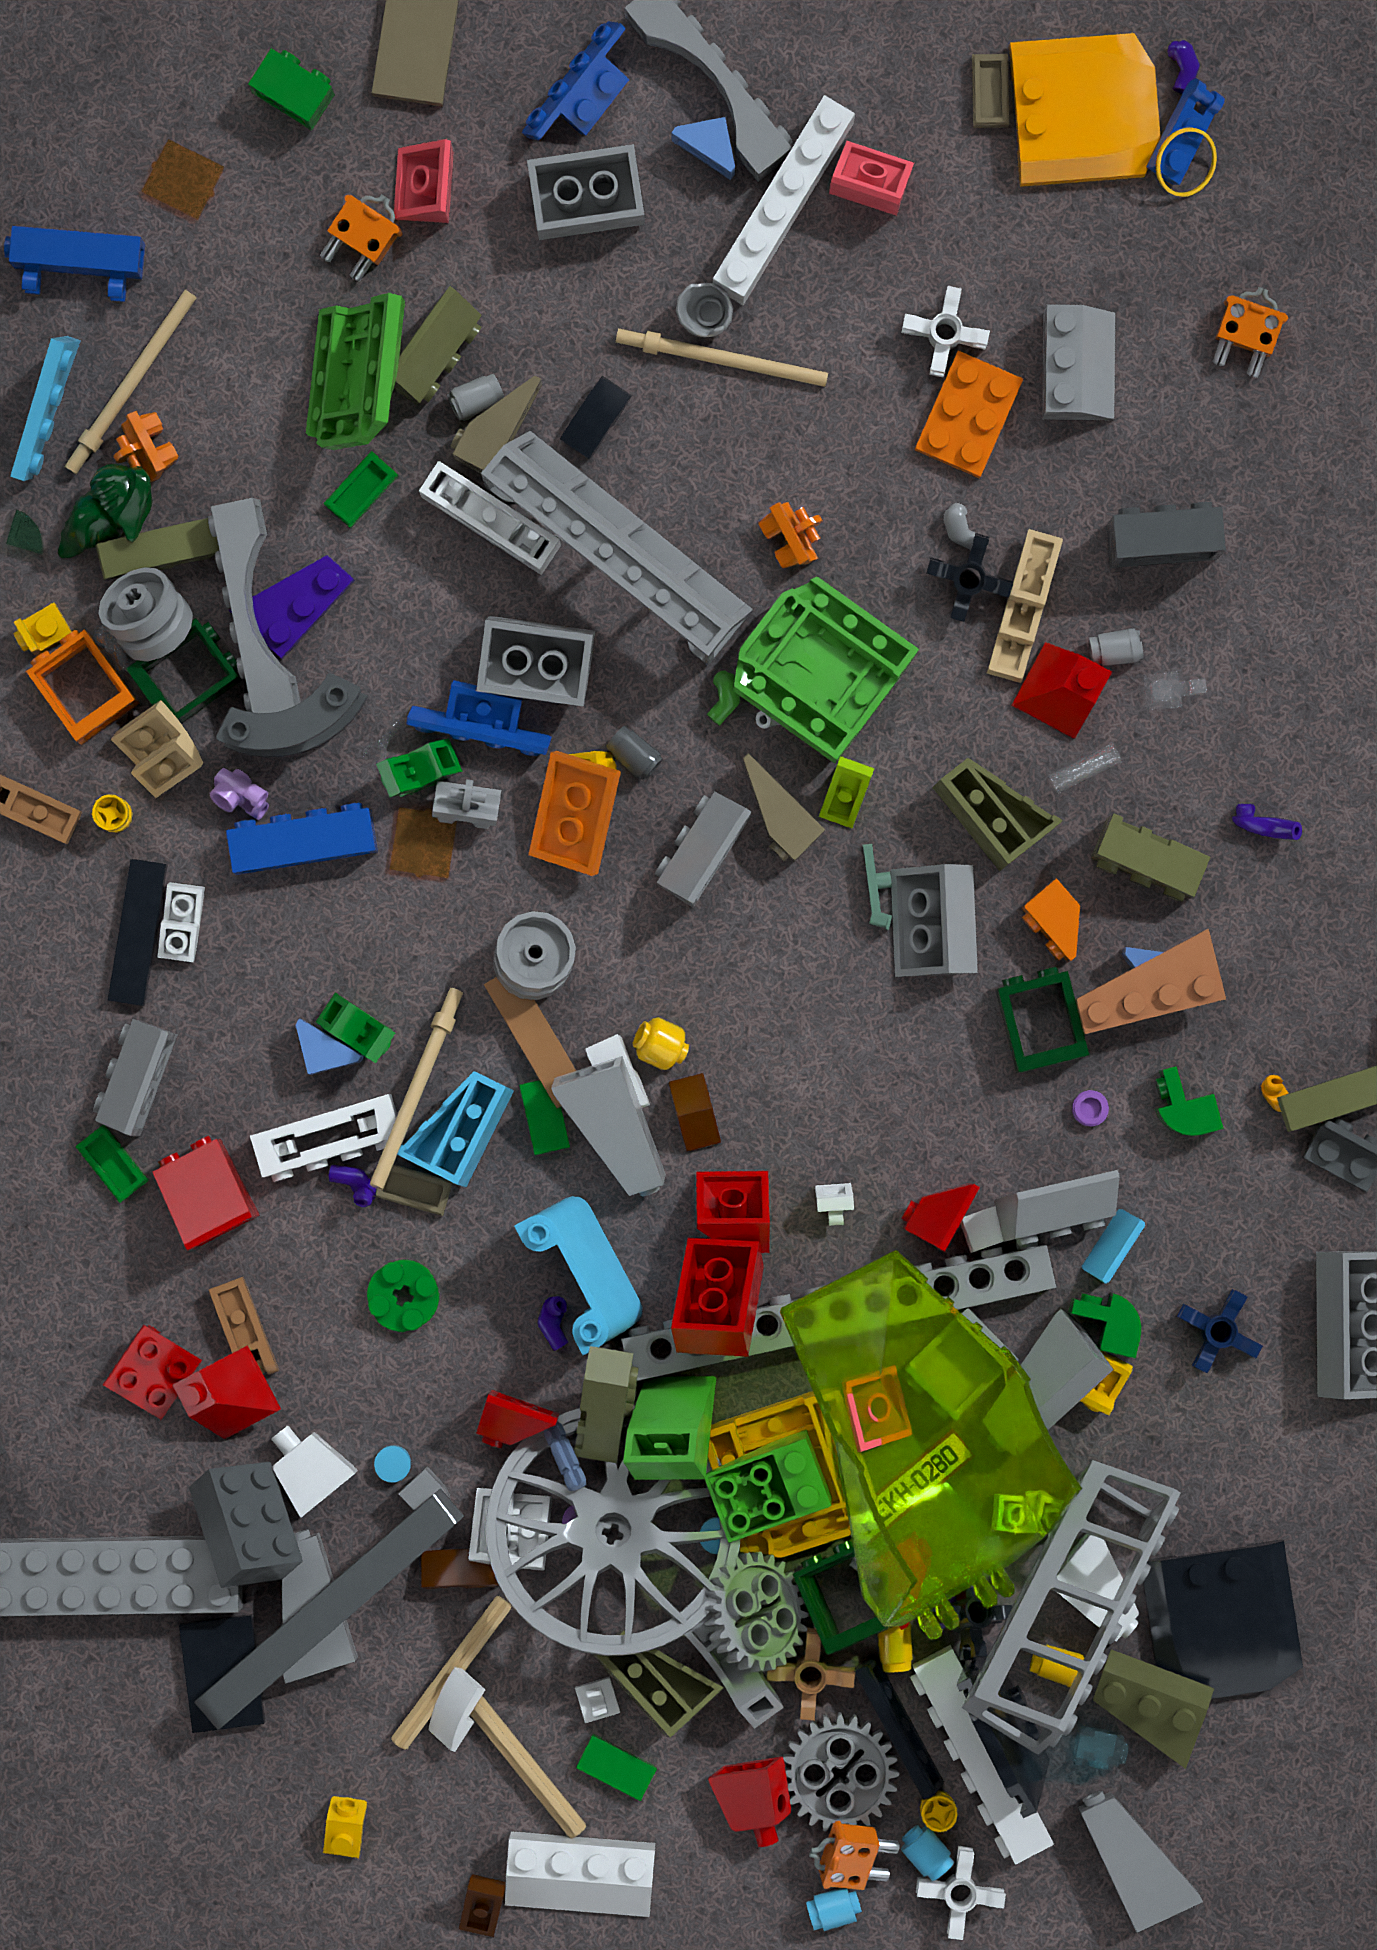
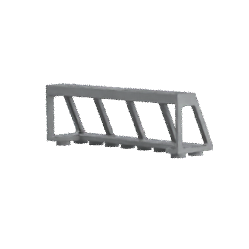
M531 431L503 445L481 472L484 485L489 491L505 502H515L685 638L688 641L691 652L707 666H709L753 611L751 607Z
M1092 1460L1080 1473L962 1708L1038 1755L1049 1745L1054 1748L1062 1735L1067 1736L1078 1718L1073 1714L1077 1705H1083L1093 1686L1088 1683L1092 1674L1097 1675L1106 1662L1107 1655L1103 1652L1107 1643L1111 1645L1121 1631L1122 1625L1118 1621L1122 1613L1126 1615L1136 1600L1137 1596L1132 1593L1136 1584L1141 1585L1151 1569V1566L1146 1563L1150 1555L1155 1556L1165 1540V1537L1161 1535L1165 1525L1167 1527L1171 1525L1179 1511L1175 1504L1181 1492ZM1105 1478H1111L1162 1496L1165 1499L1153 1510H1148L1104 1483ZM1099 1490L1146 1518L1138 1535V1538L1142 1541L1086 1520V1516ZM1078 1532H1084L1137 1551L1113 1600L1057 1579V1574ZM1050 1590L1108 1611L1084 1660L1027 1639V1634ZM1019 1650L1078 1671L1061 1708L1052 1717L1001 1698L998 1695ZM993 1707L1044 1728L1036 1741L986 1709Z

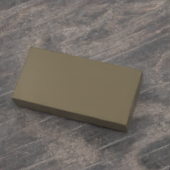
M972 54L973 128L1009 127L1008 54Z
M393 1164L383 1190L376 1189V1196L374 1197L444 1216L453 1182Z

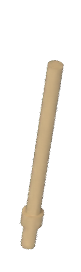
M184 290L89 430H84L78 439L79 446L64 466L69 471L77 474L91 452L96 453L103 443L102 436L196 300L193 294Z
M618 328L616 343L643 348L645 353L657 355L658 352L823 387L826 386L827 372L662 338L660 333L651 331L643 334Z
M449 989L441 1011L435 1013L431 1023L432 1033L369 1185L376 1189L383 1190L446 1034H451L456 1022L453 1017L463 995V992L458 989Z

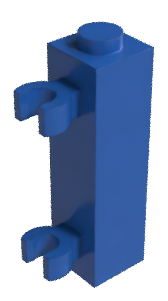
M12 226L11 236H6L5 258H9V262L14 269H24L22 290H25L26 294L40 295L41 271L110 277L108 297H110L111 301L125 302L126 279H142L145 243L139 236Z

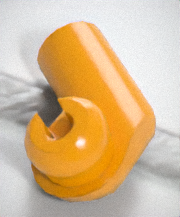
M1269 1075L1262 1082V1095L1273 1110L1281 1112L1277 1097L1289 1094V1092L1282 1084L1283 1080L1281 1077Z

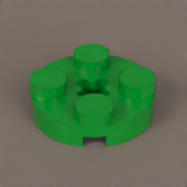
M402 1259L389 1262L377 1270L369 1282L367 1290L368 1307L376 1320L390 1330L398 1332L416 1330L430 1321L438 1308L440 1293L437 1281L431 1271L417 1261ZM406 1285L410 1287L409 1294L414 1297L412 1302L406 1301L401 1307V1305L397 1304L398 1298L392 1293L395 1289L401 1290Z

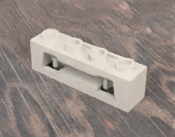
M440 461L437 462L419 490L423 499L540 575L543 574L561 546L559 538Z
M387 1094L251 1135V1142L262 1178L271 1176L273 1182L294 1176L292 1169L306 1165L309 1172L328 1166L327 1159L340 1155L342 1161L363 1155L361 1148L374 1144L377 1151L382 1150L397 1118V1112L392 1095ZM371 1110L375 1111V1115L357 1120L360 1132L377 1128L378 1134L361 1139L359 1136L346 1138L300 1152L301 1157L285 1162L282 1156L298 1152L295 1141L288 1140L279 1144L274 1142V1139L294 1134L295 1137H301L355 1121L354 1115Z

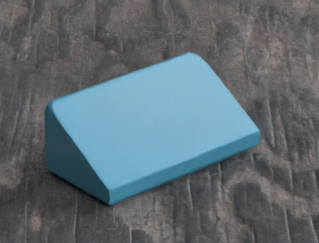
M1123 1209L1117 1210L1116 1216L1112 1218L1083 1263V1270L1101 1282L1109 1283L1145 1227V1222Z

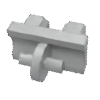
M466 779V785L437 781L432 817H437L439 822L450 824L455 821L470 822L475 827L484 829L496 826L501 790L473 786L474 780Z

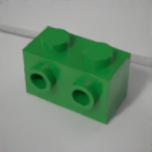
M271 48L248 83L251 93L312 131L335 96L332 86L329 85L331 80L316 69H313L310 73L299 66L301 61L288 51L282 50L280 54Z

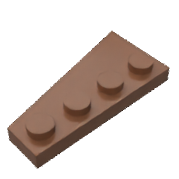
M1209 929L1196 934L1190 939L1076 998L1084 1034L1225 1000L1226 996Z

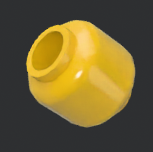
M659 1017L653 1018L649 1022L643 1021L633 1040V1047L636 1048L638 1058L661 1070L670 1069L675 1063L681 1064L689 1050V1044L685 1043L683 1028Z

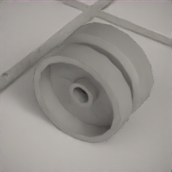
M146 567L132 570L118 578L106 590L100 601L98 612L102 624L116 638L125 653L134 660L140 661L159 659L175 650L185 640L191 629L193 619L190 606L181 594L176 592L174 585L168 577L158 569Z
M532 911L517 915L505 924L497 939L493 960L497 979L508 992L522 999L539 1000L552 996L563 987L574 964L576 946L572 933L560 919L549 913ZM534 953L540 955V958L534 959L530 955L532 956Z

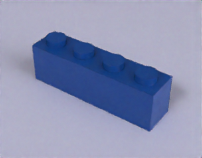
M362 803L342 805L341 812L327 814V809L322 808L306 811V818L292 820L291 814H283L270 817V823L256 825V820L235 822V829L226 830L232 872L240 875L378 853L372 810L370 808H363Z

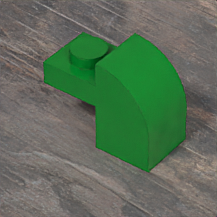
M449 738L428 743L408 754L388 758L376 764L381 775L382 784L387 789L389 797L398 795L404 797L437 784V781H444L462 772Z
M336 992L316 1020V1023L353 1047L374 1063L388 1051L391 1040L396 1034L385 1024Z
M1177 1066L1159 1070L1161 1078L1155 1079L1157 1091L1161 1100L1167 1099L1168 1105L1156 1108L1155 1112L1165 1127L1177 1134L1188 1136L1202 1135L1224 1129L1214 1094L1186 1100Z
M1110 1292L1107 1306L1101 1305L1103 1298L1082 1293L1080 1300L1071 1298L1068 1312L1103 1321L1097 1345L1099 1350L1136 1358L1141 1338V1321L1138 1312L1127 1299Z

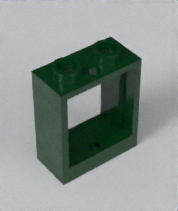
M197 618L192 620L191 629L185 640L175 650L159 659L150 661L137 660L126 668L150 703L154 705L161 700L181 724L242 680L237 673L238 668L235 657L230 651L223 654L217 646L216 642L221 638L209 622L202 625ZM198 635L227 676L182 709L176 711L148 671Z
M1058 966L1037 971V979L1025 982L1023 975L1002 980L1003 987L995 989L1016 1073L1089 1055L1068 971L1059 973ZM1060 983L1075 1044L1024 1056L1009 995Z
M852 1540L844 1542L832 1548L834 1555L826 1559H822L821 1554L801 1562L802 1570L793 1573V1577L827 1655L841 1651L898 1625L866 1567L872 1558L866 1542L854 1545ZM856 1558L880 1615L839 1633L815 1576Z

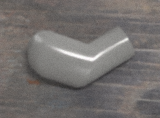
M960 503L951 504L945 511L943 519L948 537L951 541L971 550L976 532L968 528L965 516L967 509Z

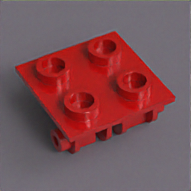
M143 1324L103 1383V1386L162 1420L178 1396L172 1385L192 1375L202 1359L162 1336L161 1332L153 1326Z

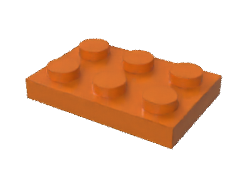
M958 350L917 442L915 451L980 479L1023 378Z
M551 752L528 855L590 876L597 875L621 771L563 752Z

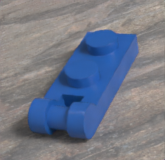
M1199 79L1191 80L1187 84L1146 167L1156 174V158L1163 142L1175 131L1192 127L1206 133L1214 115L1223 107L1224 97L1216 91H1208L1206 84ZM1197 101L1202 104L1198 112L1193 109ZM1184 132L1169 142L1163 152L1160 164L1161 175L1164 180L1172 185L1181 184L1204 137L1197 132Z

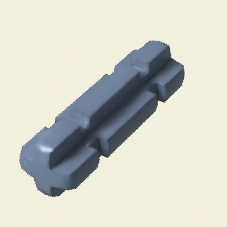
M557 1422L555 1426L544 1430V1436L551 1447V1452L561 1475H564V1481L568 1490L576 1491L586 1485V1478L579 1467V1462L569 1439H566V1432L562 1424Z

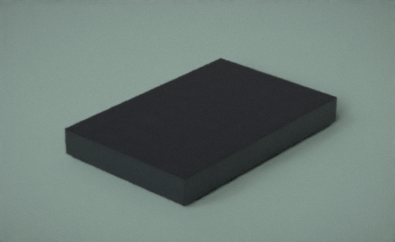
M252 1614L179 1624L192 1733L217 1730L194 1702L256 1648ZM262 1693L219 1730L265 1724Z

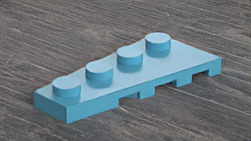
M69 336L51 338L10 477L26 481L32 479L33 475L39 474L44 461V455L41 452L45 441H48L54 427L53 418L62 400L64 387L81 340Z

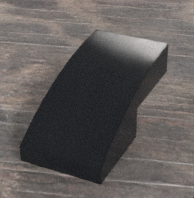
M602 376L567 426L560 440L588 459L592 458L610 428L617 422L632 395Z

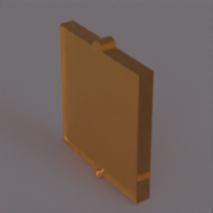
M168 139L157 162H153L151 165L153 170L142 192L199 220L209 198L215 196L213 190L224 170V166Z
M399 807L390 870L415 873L418 878L423 875L449 878L457 821L452 824L439 822L437 817H432V810L430 808L420 811Z

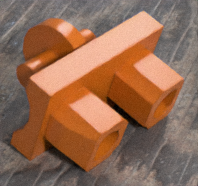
M137 411L127 414V420L121 424L125 435H121L116 439L121 450L116 452L113 457L118 464L127 461L130 468L142 467L149 475L150 482H153L161 477L164 470L176 463L178 454L170 442L155 448L151 437L160 434L163 430L162 423L156 412L139 416Z
M778 502L769 507L771 513L759 522V526L767 539H772L781 533L784 534L788 544L775 551V556L782 568H789L798 564H810L817 560L818 557L811 544L821 539L815 529L816 526L823 522L821 516L816 515L809 518L804 507L796 510L794 513L789 502L783 504Z

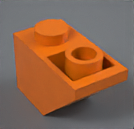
M1056 878L1021 908L1026 913L1021 918L1035 934L1039 930L1049 940L1045 944L1046 948L1058 961L1064 958L1068 963L1076 957L1080 905Z

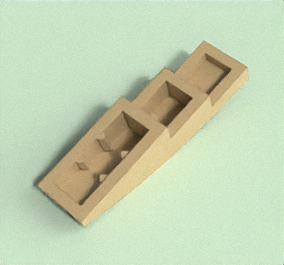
M1028 529L987 674L1018 683L1022 682L1063 541L1062 538Z

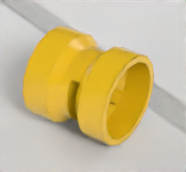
M108 794L101 796L96 800L92 808L94 822L108 832L118 833L124 831L132 821L133 813L131 806L127 801L116 795Z
M938 1790L934 1796L925 1800L922 1798L919 1808L926 1827L935 1832H944L953 1827L958 1813L955 1802L948 1793Z

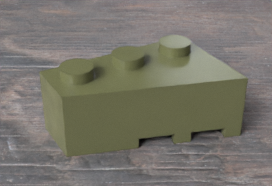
M967 758L941 778L932 788L996 868L1001 871L1052 831L1063 820L1055 815H1050L1035 805L1033 800L1027 796L1023 797L1005 785L1006 782Z
M1115 813L1106 819L1091 859L1098 861L1096 865L1098 869L1114 875L1117 874L1118 870L1130 874L1129 881L1145 888H1150L1151 883L1165 889L1163 895L1183 902L1185 897L1189 899L1195 897L1210 856L1172 839L1167 840L1157 836L1146 827L1141 826L1138 828L1122 821L1123 817Z
M590 1346L580 1404V1422L578 1421L577 1439L574 1449L576 1457L617 1463L624 1418L632 1417L639 1368L632 1367L634 1353Z
M619 1630L615 1635H625V1631ZM657 1649L624 1656L593 1654L597 1661L657 1728L669 1738L724 1688Z
M1111 1649L1093 1701L1186 1769L1206 1716L1214 1688Z

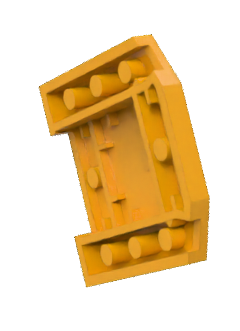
M1135 33L1010 42L1009 54L1011 80L1013 81L1020 187L1145 177L1148 170L1146 166L1161 136L1155 66Z
M838 1386L820 1388L711 1425L708 1459L712 1470L720 1467L717 1457L722 1465L773 1441L807 1429L832 1496V1506L741 1538L740 1552H762L763 1554L774 1555L777 1558L798 1553L850 1536L858 1528V1525L878 1508V1502L861 1452H856L846 1408Z

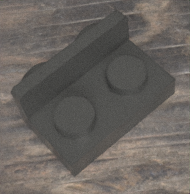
M1337 1117L1332 1122L1329 1120L1322 1121L1302 1158L1360 1190L1368 1192L1377 1175V1139L1368 1134L1362 1139L1351 1133L1354 1127Z

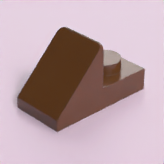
M474 1874L471 1875L459 1924L460 1930L494 1938L506 1882Z

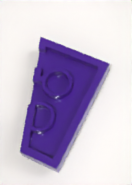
M326 555L253 596L255 618L267 646L283 660L355 580Z

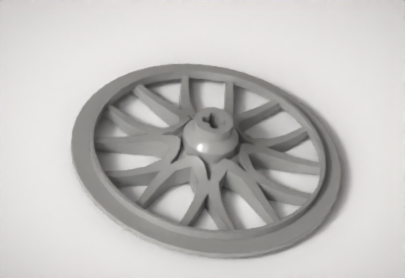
M580 1408L566 1412L558 1417L557 1422L562 1424L566 1437L577 1433L578 1421L580 1422L581 1415ZM624 1418L623 1427L628 1428L631 1418ZM544 1431L524 1439L508 1457L497 1476L491 1491L486 1517V1542L490 1564L499 1587L516 1612L535 1630L547 1638L574 1650L603 1656H624L660 1648L679 1639L696 1627L710 1613L705 1610V1607L714 1605L717 1601L704 1595L708 1591L720 1590L719 1586H714L709 1580L715 1577L728 1578L724 1571H720L719 1568L721 1566L729 1565L735 1569V1558L738 1557L740 1539L729 1543L720 1519V1530L703 1532L661 1531L651 1522L657 1512L669 1506L692 1499L710 1497L708 1488L664 1493L671 1480H659L647 1493L632 1495L627 1483L629 1470L623 1461L619 1469H617L616 1463L604 1461L607 1482L600 1493L587 1489L585 1486L576 1491H569L566 1485L524 1474L531 1463L550 1447L544 1436ZM717 1457L719 1466H722V1463L720 1462L719 1458ZM707 1459L706 1473L712 1470L709 1459ZM518 1482H523L557 1495L572 1505L576 1518L566 1524L526 1519L507 1513ZM506 1523L551 1536L550 1539L528 1552L512 1565L507 1547ZM611 1528L618 1529V1536L623 1539L615 1540L614 1544L610 1545L607 1543V1537L602 1534L603 1532L609 1533ZM720 1539L717 1560L709 1579L674 1546ZM571 1547L583 1552L580 1565L537 1602L527 1593L515 1573L534 1560L558 1549ZM656 1553L673 1561L704 1586L703 1589L679 1613L648 1579L640 1567L641 1556ZM610 1568L618 1573L623 1581L626 1607L625 1635H602L587 1632L589 1607L596 1579L599 1574ZM584 1580L580 1630L557 1620L542 1609ZM635 1584L667 1612L672 1619L652 1629L632 1634Z

